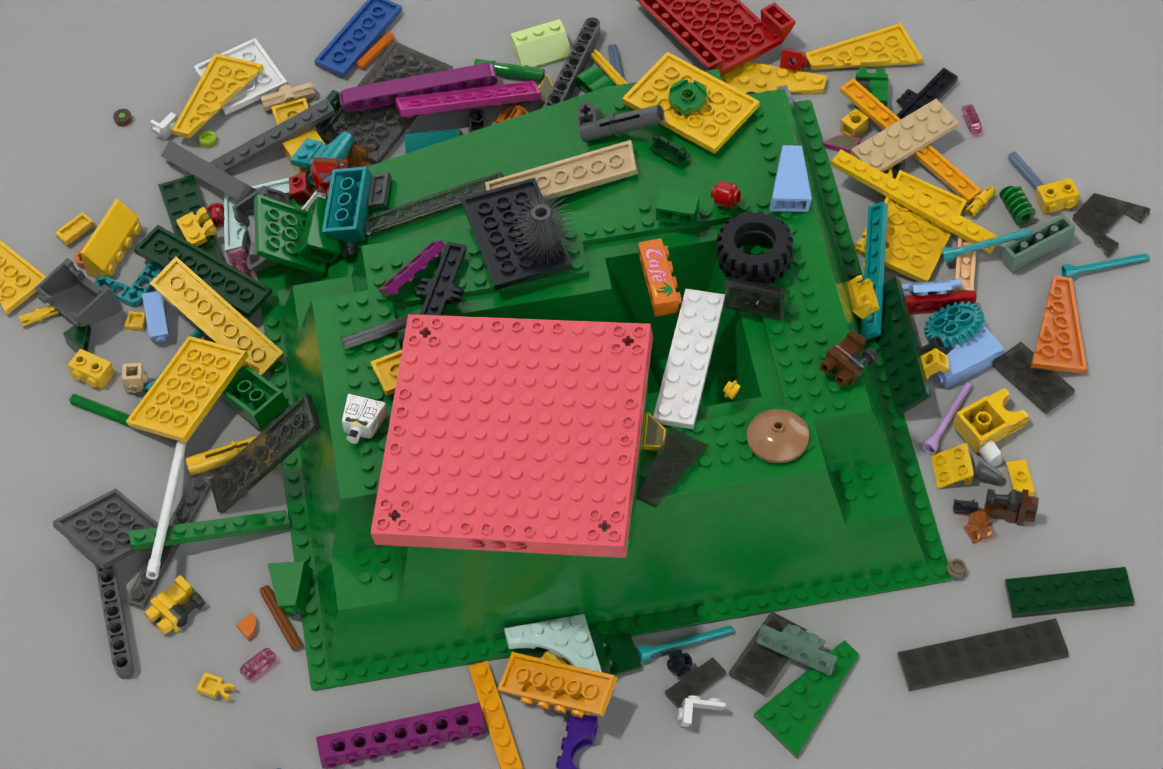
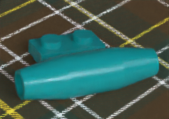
M342 132L327 146L322 141L306 138L290 159L291 165L302 168L311 167L313 157L345 159L354 138L350 133ZM310 172L308 180L312 185H314L312 174Z

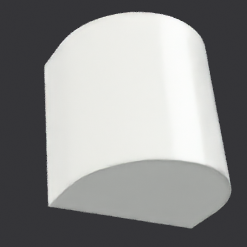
M991 439L981 445L978 452L985 461L993 467L1002 464V453Z

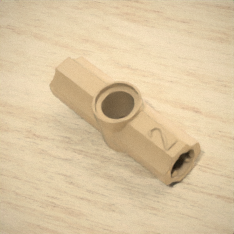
M312 82L295 87L283 85L279 88L278 92L260 96L264 111L271 110L272 106L302 98L309 99L315 97V91Z

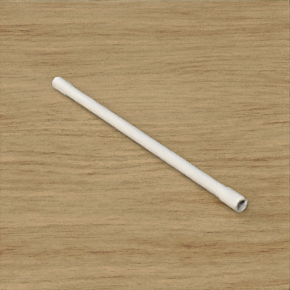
M178 440L152 554L146 571V577L149 579H156L159 574L161 555L187 444Z

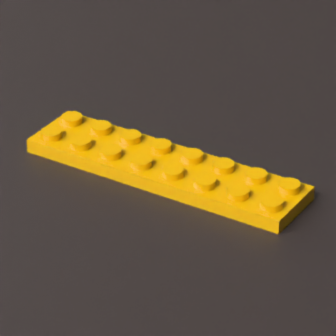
M177 257L150 282L152 287L215 343L246 351L249 357L242 365L243 368L247 365L263 377L284 355L280 348Z

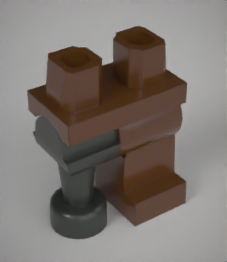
M852 329L845 339L827 351L820 370L825 374H829L831 371L836 374L834 380L839 386L845 384L851 386L855 383V380L860 378L863 368L867 364L872 365L879 360V355L871 347L863 351L866 340ZM862 353V357L857 360L856 357Z
M988 489L982 522H990L991 518L1002 519L1008 523L1017 522L1016 525L1019 526L1023 525L1024 520L1034 522L1039 498L1028 496L1029 490L1025 489L1022 492L1016 491L1017 489L1012 490L1008 495L995 494V490Z

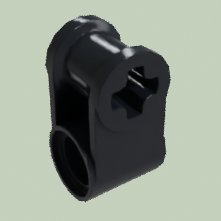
M480 109L471 111L469 115V133L487 127L484 111Z

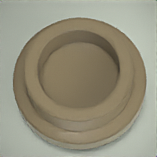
M961 559L951 560L946 567L948 574L954 578H962L967 572L966 564Z

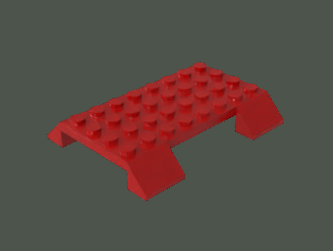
M636 0L708 70L718 69L722 75L781 45L795 25V20L775 2L760 10V20L740 0Z

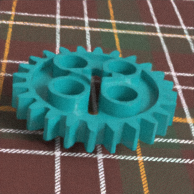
M962 301L957 305V302H954L953 306L947 304V308L941 307L940 312H934L935 316H929L930 321H926V326L923 328L928 343L931 338L939 336L944 343L945 349L949 345L953 348L957 343L962 345V341L969 342V337L975 338L974 333H980L979 328L984 327L985 316L980 306H977L976 303L971 304L969 301L965 304Z

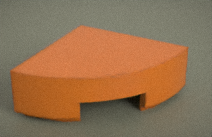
M253 612L236 623L237 628L249 641L254 636L257 625Z

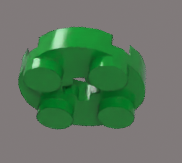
M688 79L680 80L670 88L669 104L684 116L697 112L706 105V88L695 80L694 83L688 82Z

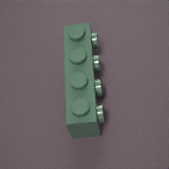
M1063 214L1033 230L1030 236L1016 239L1004 245L1001 260L1014 272L1073 241L1075 225Z

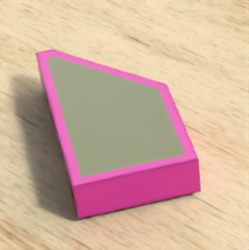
M846 134L823 141L825 148L840 151L841 149L851 154L852 148L860 144V138Z

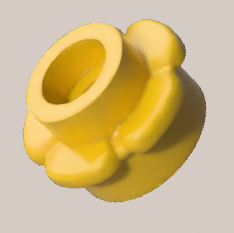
M736 380L733 383L729 381L723 389L725 398L733 399L740 390L741 386L737 384Z

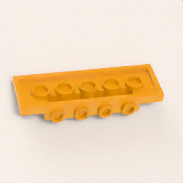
M512 652L497 690L501 693L518 696L521 703L529 706L534 702L542 709L548 710L549 707H554L555 711L565 714L566 711H571L572 715L583 718V715L590 716V714L604 717L618 678L607 673Z

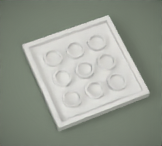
M256 38L221 53V55L263 64L264 68L221 109L225 115L260 100V96L277 92L283 85H288ZM212 58L193 66L195 73L200 79Z

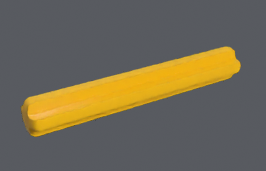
M593 50L590 53V57L616 85L628 84L598 50Z

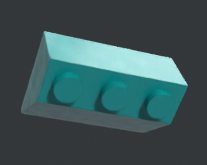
M460 129L407 131L404 134L405 154L461 136Z

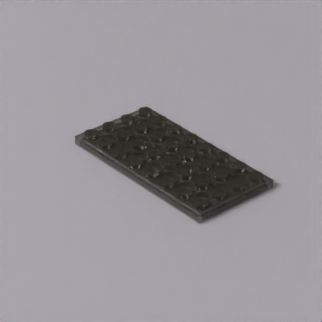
M393 41L357 87L451 70L453 66ZM395 104L355 112H345L341 105L335 112L336 114L330 118L318 135L323 142L329 144L342 132L350 133L354 141L348 153L374 165L382 162L418 115H414L412 118L401 117Z

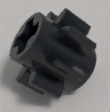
M680 649L668 655L667 667L671 673L677 672L678 677L691 671L690 667L693 662L688 653H682Z

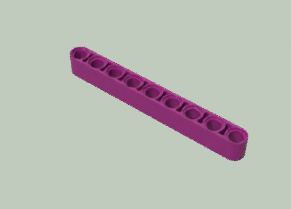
M484 63L347 88L340 92V99L345 112H355L395 104V98L493 86L498 82L494 65L492 63Z

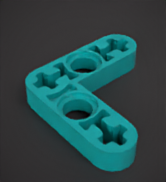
M149 263L132 286L106 276L97 278L94 283L99 287L106 284L113 294L118 289L124 290L121 294H114L118 301L130 307H138L143 303L142 294L150 293L154 287L151 286L150 282L162 271V268ZM143 282L149 283L146 287H140V284Z

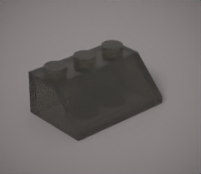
M731 277L726 280L725 308L784 320L790 301L789 289L747 281L742 278Z

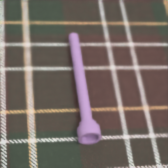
M970 382L965 383L932 437L926 438L921 447L927 454L934 455L938 450L940 437L972 388Z

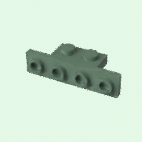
M788 624L782 632L766 625L760 627L756 641L758 644L827 675L832 674L837 659L836 656L822 651L826 640L816 634L801 630L798 626Z

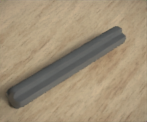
M408 315L343 337V346L345 349L405 329Z

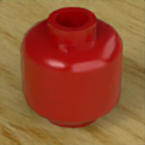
M720 181L716 186H713L711 198H713L715 205L730 209L739 204L741 190H739L735 183Z

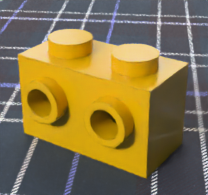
M1072 178L1037 186L1035 199L1042 213L1047 214L1078 206L1080 194Z
M79 349L67 365L70 376L73 379L81 380L90 387H97L101 390L115 374L111 362L82 349Z

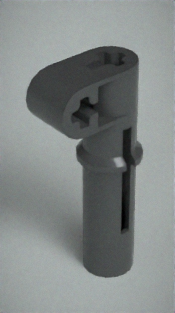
M589 101L582 102L577 108L579 134L583 142L613 135L619 137L622 133L661 124L665 121L663 108L659 104L621 114L612 113L609 117L605 118L602 116L601 109Z

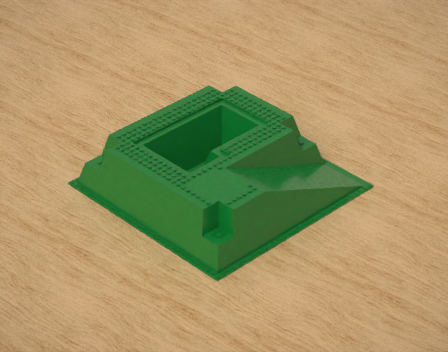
M718 69L704 71L723 81ZM637 82L604 87L368 166L367 168L372 175L389 172L392 177L387 207L370 209L365 241L345 242L339 240L340 251L357 244L360 249L359 252L345 258L340 253L332 264L325 262V274L322 277L284 264L257 272V280L272 288L273 292L261 305L264 334L284 352V355L269 372L271 383L283 391L289 405L275 418L294 562L304 561L313 569L305 614H301L310 686L313 691L510 658L512 652L524 655L545 652L548 650L541 647H536L535 649H509L504 628L580 614L585 615L590 633L598 631L600 638L608 639L630 633L632 637L951 581L952 576L946 570L948 562L904 414L900 416L895 411L877 337L866 339L863 351L868 347L875 349L879 355V360L872 365L867 364L863 368L860 378L855 380L853 385L845 384L839 386L834 380L836 375L834 372L831 371L829 374H825L820 370L827 351L845 339L852 329L861 335L862 318L852 312L844 283L859 275H862L863 278L856 251L854 250L855 247L827 152L825 146H823V139L815 111L810 100L793 102L792 105L785 89L748 94L760 101L759 107L714 154L661 124L625 132L619 137L613 135L583 142L579 134L577 108L582 102L589 101L598 106L602 111L603 118L609 117L612 113L621 114L634 111V109L622 103V98ZM654 134H662L670 142L680 147H685V150L690 152L691 155L679 167L649 150V148L654 143L652 140ZM631 140L638 174L560 196L554 202L552 201L554 199L548 201L547 206L551 202H553L552 206L558 203L554 208L565 205L557 210L559 212L566 210L560 215L571 214V216L562 218V220L572 219V221L562 224L567 226L573 225L562 229L571 232L562 235L574 237L560 238L562 239L561 243L566 245L563 248L566 251L571 269L494 290L460 198L486 191L485 182ZM783 145L802 146L812 197L808 212L769 210ZM720 181L735 183L739 190H741L739 204L730 209L715 205L713 198H711L713 186H716ZM661 190L699 196V212L695 226L656 220V205ZM289 197L291 205L301 209L306 204V202L297 204L292 197ZM747 211H752L753 213L763 211L767 215L768 213L773 214L776 219L780 218L784 225L786 224L789 227L793 237L792 264L790 269L787 270L786 275L782 278L779 277L777 282H770L768 286L764 287L762 285H758V287L747 285L745 287L740 285V282L735 283L731 281L730 276L726 277L719 268L717 236L720 233L721 227L726 224V221L730 218L734 219L737 214L742 213L743 215ZM662 238L663 245L668 247L669 257H667V260L672 262L673 273L671 275L676 277L677 288L675 290L680 292L681 301H683L685 289L725 294V302L694 429L662 425L666 429L664 451L643 450L632 548L627 552L626 558L375 545L371 536V527L394 394L385 395L371 367V361L402 350L406 328L348 349L344 348L342 338L408 314L416 313L420 315L425 299L416 298L414 293L417 290L420 278L433 280L447 242L466 245L467 251L454 283L458 288L464 290V295L460 303L452 302V304H446L442 316L651 324L653 341L647 382L649 397L647 413L652 416L654 415L682 304H679L678 313L655 317L639 258L638 243ZM432 241H443L445 247L441 250V255L427 262L428 266L420 272L417 271L412 281L407 284L404 283L400 287L401 290L394 296L381 295L378 289ZM750 243L739 248L740 251L749 255H761L771 250L766 245L759 243ZM862 353L856 357L857 360L862 357ZM736 380L737 384L741 386L740 390L733 399L725 398L723 389L729 381L733 383ZM348 394L385 402L387 416L374 436L370 439L360 437L357 444L347 441L348 433L344 432L342 425ZM772 409H783L800 416L809 430V443L806 450L798 458L785 463H772L757 457L747 443L748 426L757 415Z

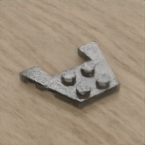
M1094 193L1073 215L1072 220L1086 235H1089L1094 240V244L1104 251V255L1109 258L1118 249L1119 243L1105 234L1123 215L1141 224L1150 214V208Z

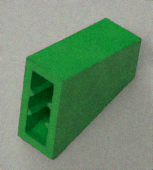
M304 561L269 563L268 569L278 607L288 616L305 614L313 569Z

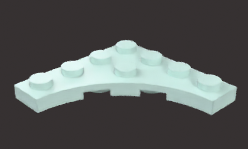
M289 178L251 186L257 190L264 185L282 191L288 197H291L289 193ZM224 193L225 252L228 255L245 251L248 229L247 225L237 222L234 218L232 206L240 201Z
M584 614L504 628L509 649H535L536 647H541L549 650V653L561 659L565 658L572 666L602 672Z

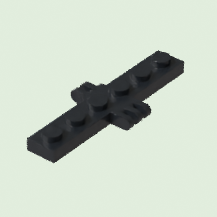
M943 68L918 94L907 89L896 100L903 107L896 116L903 119L931 101L939 100L957 82L958 76Z
M447 242L433 280L420 278L417 290L414 293L416 298L425 299L420 315L442 316L446 304L461 302L464 290L458 288L454 283L467 251L466 245Z

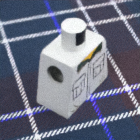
M348 394L342 418L344 432L348 433L347 441L357 444L360 437L370 439L374 436L387 416L385 402Z

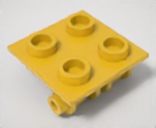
M967 442L931 455L938 489L959 481L964 482L965 485L972 484L973 476L975 475Z

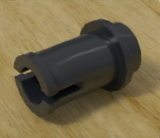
M954 499L953 512L971 513V515L978 514L979 502H975L974 499L972 501Z

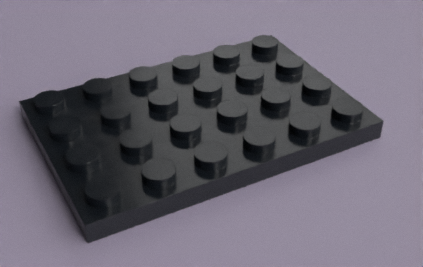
M535 177L460 198L494 290L571 269L568 257L563 252L564 248L560 247L557 243L555 245L558 247L552 246L553 248L550 253L548 248L547 253L546 249L544 253L542 248L538 255L540 247H538V250L536 249L537 246L529 250L533 245L522 248L530 243L529 240L527 243H521L527 239H515L525 235L524 233L514 234L524 230V228L513 229L523 225V223L517 222L523 220V218L517 216L522 217L526 214L520 212H529L531 210L529 205L531 203L534 204L536 198L537 204L540 205V202L542 204V194Z

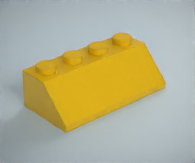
M118 199L114 201L80 252L88 276L94 278L112 276L119 262L123 260L124 254L131 248L134 239L142 230L139 217Z

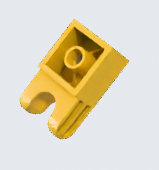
M1005 388L989 397H983L958 411L955 415L952 426L975 453H978L981 445L990 439L996 443L1024 427L1030 418V415L1025 410L1010 412L1004 408L1010 396V392Z

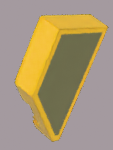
M547 74L538 87L541 91L542 99L535 101L543 105L553 87V83Z
M647 413L643 450L664 451L666 429L651 414Z

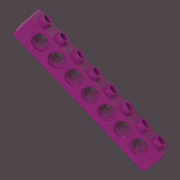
M478 702L318 736L316 741L322 768H335L341 764H354L360 760H372L383 755H396L407 750L415 751L425 746H438L444 742H457L468 737L476 738L486 734L481 705ZM462 722L467 723L466 725H463V726L459 725V724L462 723ZM440 727H447L444 730H439ZM421 731H426L424 734H418ZM402 735L406 736V737H404V738H402V739H399V738H398L399 736H402ZM379 740H385L383 743H377ZM338 749H344L341 752H336V750Z

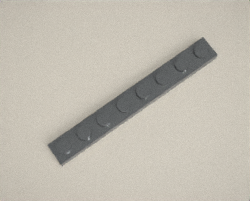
M326 98L210 163L226 173H230L336 113Z

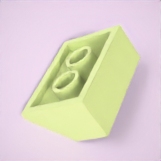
M560 19L510 34L512 50L520 66L525 67V65H528L529 67L538 68L567 59L571 50L566 31Z

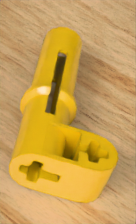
M270 432L240 441L232 440L231 444L185 458L191 476L231 463H241L242 460L257 456L260 468L264 472H273L279 466V460ZM268 452L270 460H266L264 453Z

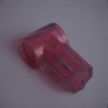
M242 246L227 251L232 267L252 277L251 271L247 266V257L249 256L247 247Z

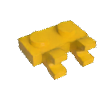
M205 207L200 208L196 215L191 212L176 220L186 240L197 247L208 241L207 236L218 233Z

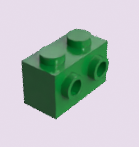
M661 190L656 205V220L695 226L699 212V196Z

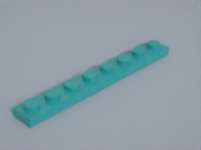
M884 201L868 207L864 280L868 278L872 280L880 309L862 319L861 336L865 340L881 335L888 204Z

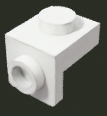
M171 112L161 123L151 120V132L156 137L166 140L173 133L172 129L178 120L177 115Z

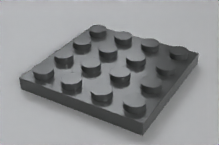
M115 488L54 520L53 527L104 570L139 551H131L128 531L156 528L158 523Z

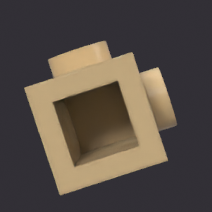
M142 363L123 364L122 382L126 393L142 392L145 384L148 383V373L144 372Z

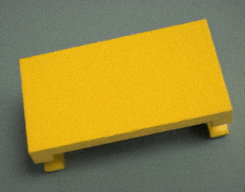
M859 275L849 282L846 281L844 285L852 312L864 319L880 308L872 280L868 278L861 283H857L863 279L862 275Z

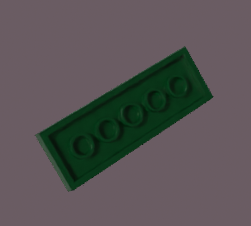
M1126 567L1005 579L1004 583L1012 618L1134 605Z

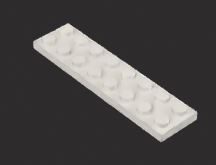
M685 289L653 415L662 425L694 429L725 302V294Z

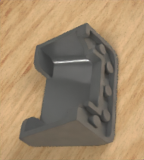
M264 185L232 206L235 220L247 225L254 254L247 257V266L250 271L254 272L281 264L255 255L254 197L260 194L291 205L289 197L284 192Z
M68 258L35 287L39 293L38 298L44 304L49 303L68 317L75 327H85L115 315L123 309L109 287L105 284L99 287L88 279L81 270L77 271L73 265L74 263Z

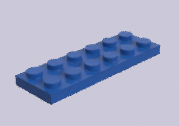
M367 0L314 60L315 65L344 78L401 13L402 6L390 0Z

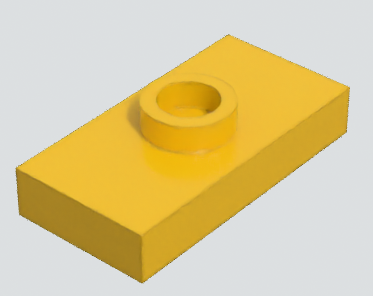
M82 212L57 230L55 236L68 246L94 227L95 223Z
M1026 459L1006 462L1012 489H1017L1016 491L1020 492L1023 489L1029 490L1028 496H1035Z

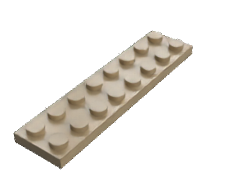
M629 140L485 182L487 191L535 177L543 198L545 197L544 201H546V197L549 200L548 198H557L559 195L564 196L636 175L638 170L633 144Z

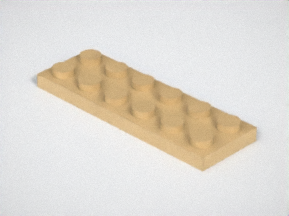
M935 99L852 148L851 154L879 171L884 172L959 126V122Z

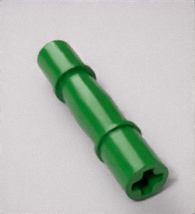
M475 59L474 65L492 63L498 76L523 79V81L534 80L535 82H542L545 77V69L498 63L495 60Z

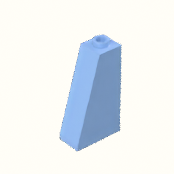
M783 145L769 210L808 212L812 197L802 146Z
M984 324L983 328H979L980 333H974L975 338L969 337V342L962 341V345L958 344L947 354L950 370L944 373L939 371L934 374L936 382L941 384L945 390L1003 360L1004 348Z

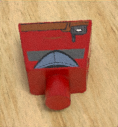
M313 157L310 170L317 192L325 193L326 199H328L332 170L347 168L348 159Z

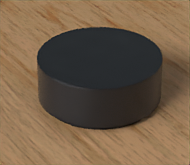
M357 244L341 250L340 253L345 258L359 252L360 249Z

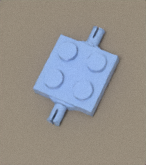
M962 279L901 284L903 291L913 292L917 296L928 295V292L931 291L935 294H947V290H952V287L963 286Z

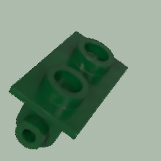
M654 134L652 138L654 143L649 148V150L679 167L691 155L690 152L685 150V147H680L670 142L662 134Z

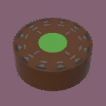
M119 109L113 115L115 123L119 126L128 125L132 121L131 112L128 109Z

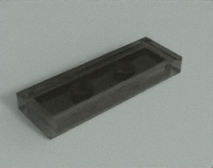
M712 657L666 690L665 695L678 709L682 707V701L685 698L700 694L725 676L726 670Z

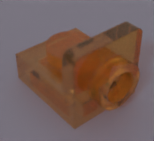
M357 143L351 144L347 168L366 166L370 149Z

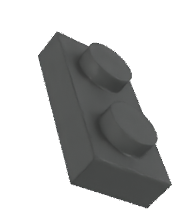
M389 172L372 175L367 202L369 209L387 207L392 177Z

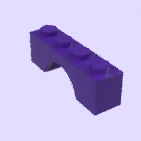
M572 715V718L567 720L566 732L568 733L567 737L562 739L561 750L563 752L562 756L557 758L556 768L578 769L572 761L573 757L581 748L594 745L598 730L597 716L583 715V718Z

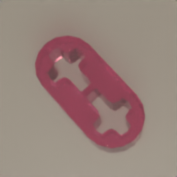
M972 104L962 106V115L972 135L982 133V125Z
M265 648L244 663L240 668V673L246 680H252L269 668L276 661L277 656L270 648Z

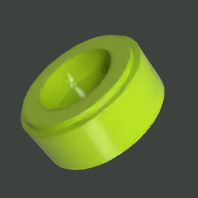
M204 131L198 137L200 145L204 148H211L217 143L216 134L213 131Z

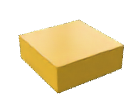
M128 311L124 324L125 330L143 331L146 324L145 313Z

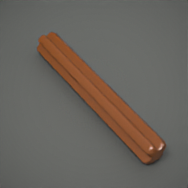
M268 585L261 587L260 594L293 651L301 649V641L284 611L278 607L276 597Z

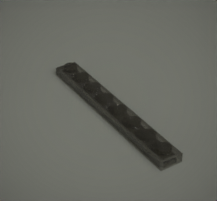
M500 171L365 217L366 233L368 236H372L462 205L460 198L486 191L485 182L504 176Z
M194 475L170 518L168 526L192 523L214 484L213 480ZM180 544L163 547L160 560L161 565L156 579L146 577L148 562L151 558L150 554L125 599L126 605L141 610L145 609Z

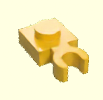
M206 672L196 688L199 694L216 699L219 694L227 701H230L231 697L226 691L231 690L235 692L236 690L232 683L224 684L223 678Z

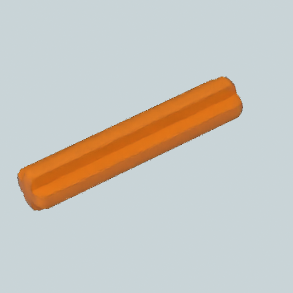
M387 32L357 61V67L364 70L395 40L394 34Z

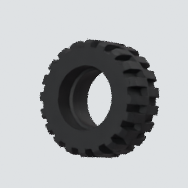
M747 211L746 214L742 215L740 213L735 215L734 219L730 218L721 227L720 233L717 236V260L722 273L726 277L730 276L731 281L735 283L740 282V285L745 287L747 285H752V287L762 285L764 287L768 286L770 282H777L779 277H784L787 270L791 267L793 237L789 227L786 224L784 225L780 218L776 219L773 214L768 213L767 215L763 211H758V213ZM759 243L766 245L771 250L761 255H749L740 251L739 248L746 244Z

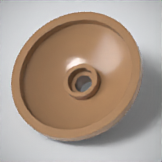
M772 409L760 413L750 422L747 429V443L751 451L760 459L772 463H785L798 458L806 450L809 443V430L804 420L797 414L788 410Z

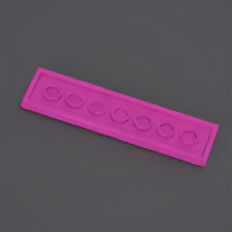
M532 80L395 98V105L401 117L412 118L414 115L420 114L428 116L436 112L448 113L451 110L465 111L467 108L482 109L484 106L490 105L498 107L506 103L514 105L522 101L535 102L537 99H542L540 89L535 81Z

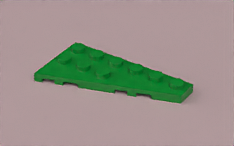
M845 640L829 652V654L837 658L831 675L811 667L754 713V718L796 759L829 707L835 693L840 689L843 680L859 657V653Z

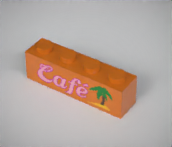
M662 238L639 242V258L655 317L678 313L679 304H682L680 292L675 290L677 288L676 277L671 275L673 273L672 262L667 260V257H669L668 247L663 245Z

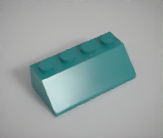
M367 166L332 170L322 227L323 234L345 242L365 241L370 211L367 202L372 177Z

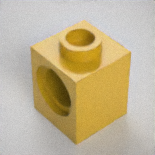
M855 108L841 119L840 132L858 138L868 130L869 117Z

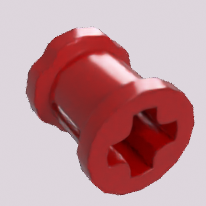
M221 203L211 204L208 207L211 215L210 219L215 227H221L224 225L225 217H223L224 205Z

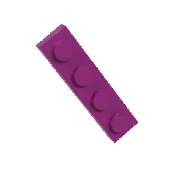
M432 241L378 289L381 295L394 296L401 290L400 287L404 283L407 284L412 281L417 271L420 272L428 266L427 262L441 255V250L445 247L443 241Z

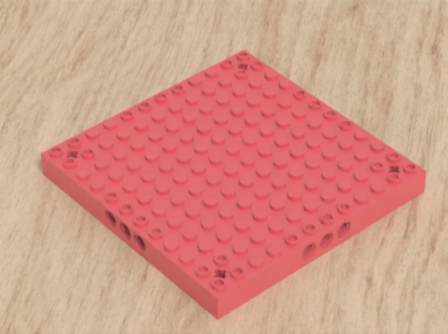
M408 314L371 527V536L375 545L626 558L653 341L651 324Z

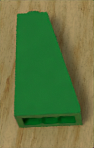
M317 197L308 208L298 254L332 264L340 254L339 239L322 233L327 199Z

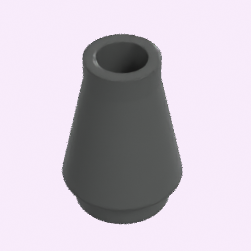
M979 460L974 470V475L978 479L990 481L998 485L1004 475L987 461Z

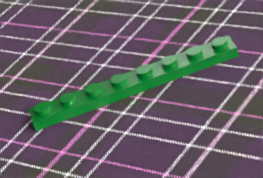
M287 510L170 525L167 529L164 546L290 529V522ZM157 527L128 531L131 551L153 548Z

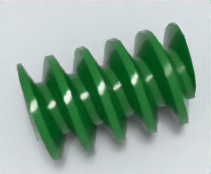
M1007 186L1000 191L999 197L1002 199L1010 215H1012L1011 217L1016 225L1020 226L1027 223L1035 214V209L1028 198L1025 197L1021 186Z

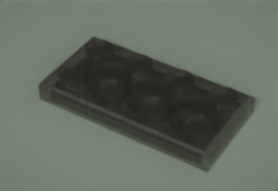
M1019 342L995 359L992 366L1040 410L1047 414L1071 397L1075 389L1053 370L1030 368L1034 352L1024 343Z
M773 611L770 612L762 624L780 632L790 624L798 626L801 630L807 632V629ZM759 628L729 671V676L765 695L789 660V657L758 644L756 641L760 631Z

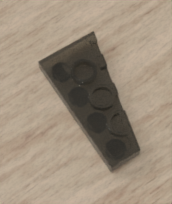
M670 427L637 499L656 508L708 445Z

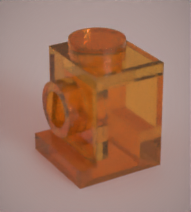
M984 509L969 514L967 526H964V530L972 543L975 544L991 537L993 523Z

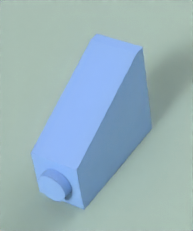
M158 291L144 293L142 298L149 337L155 343L164 342L166 338H170L165 299Z

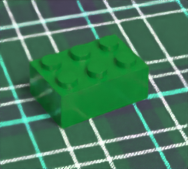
M247 365L233 377L221 394L225 404L260 430L289 406L283 391Z

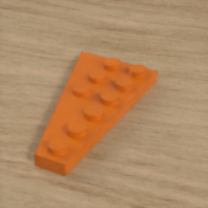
M1054 276L1051 280L1030 368L1085 374L1087 371L1072 278Z

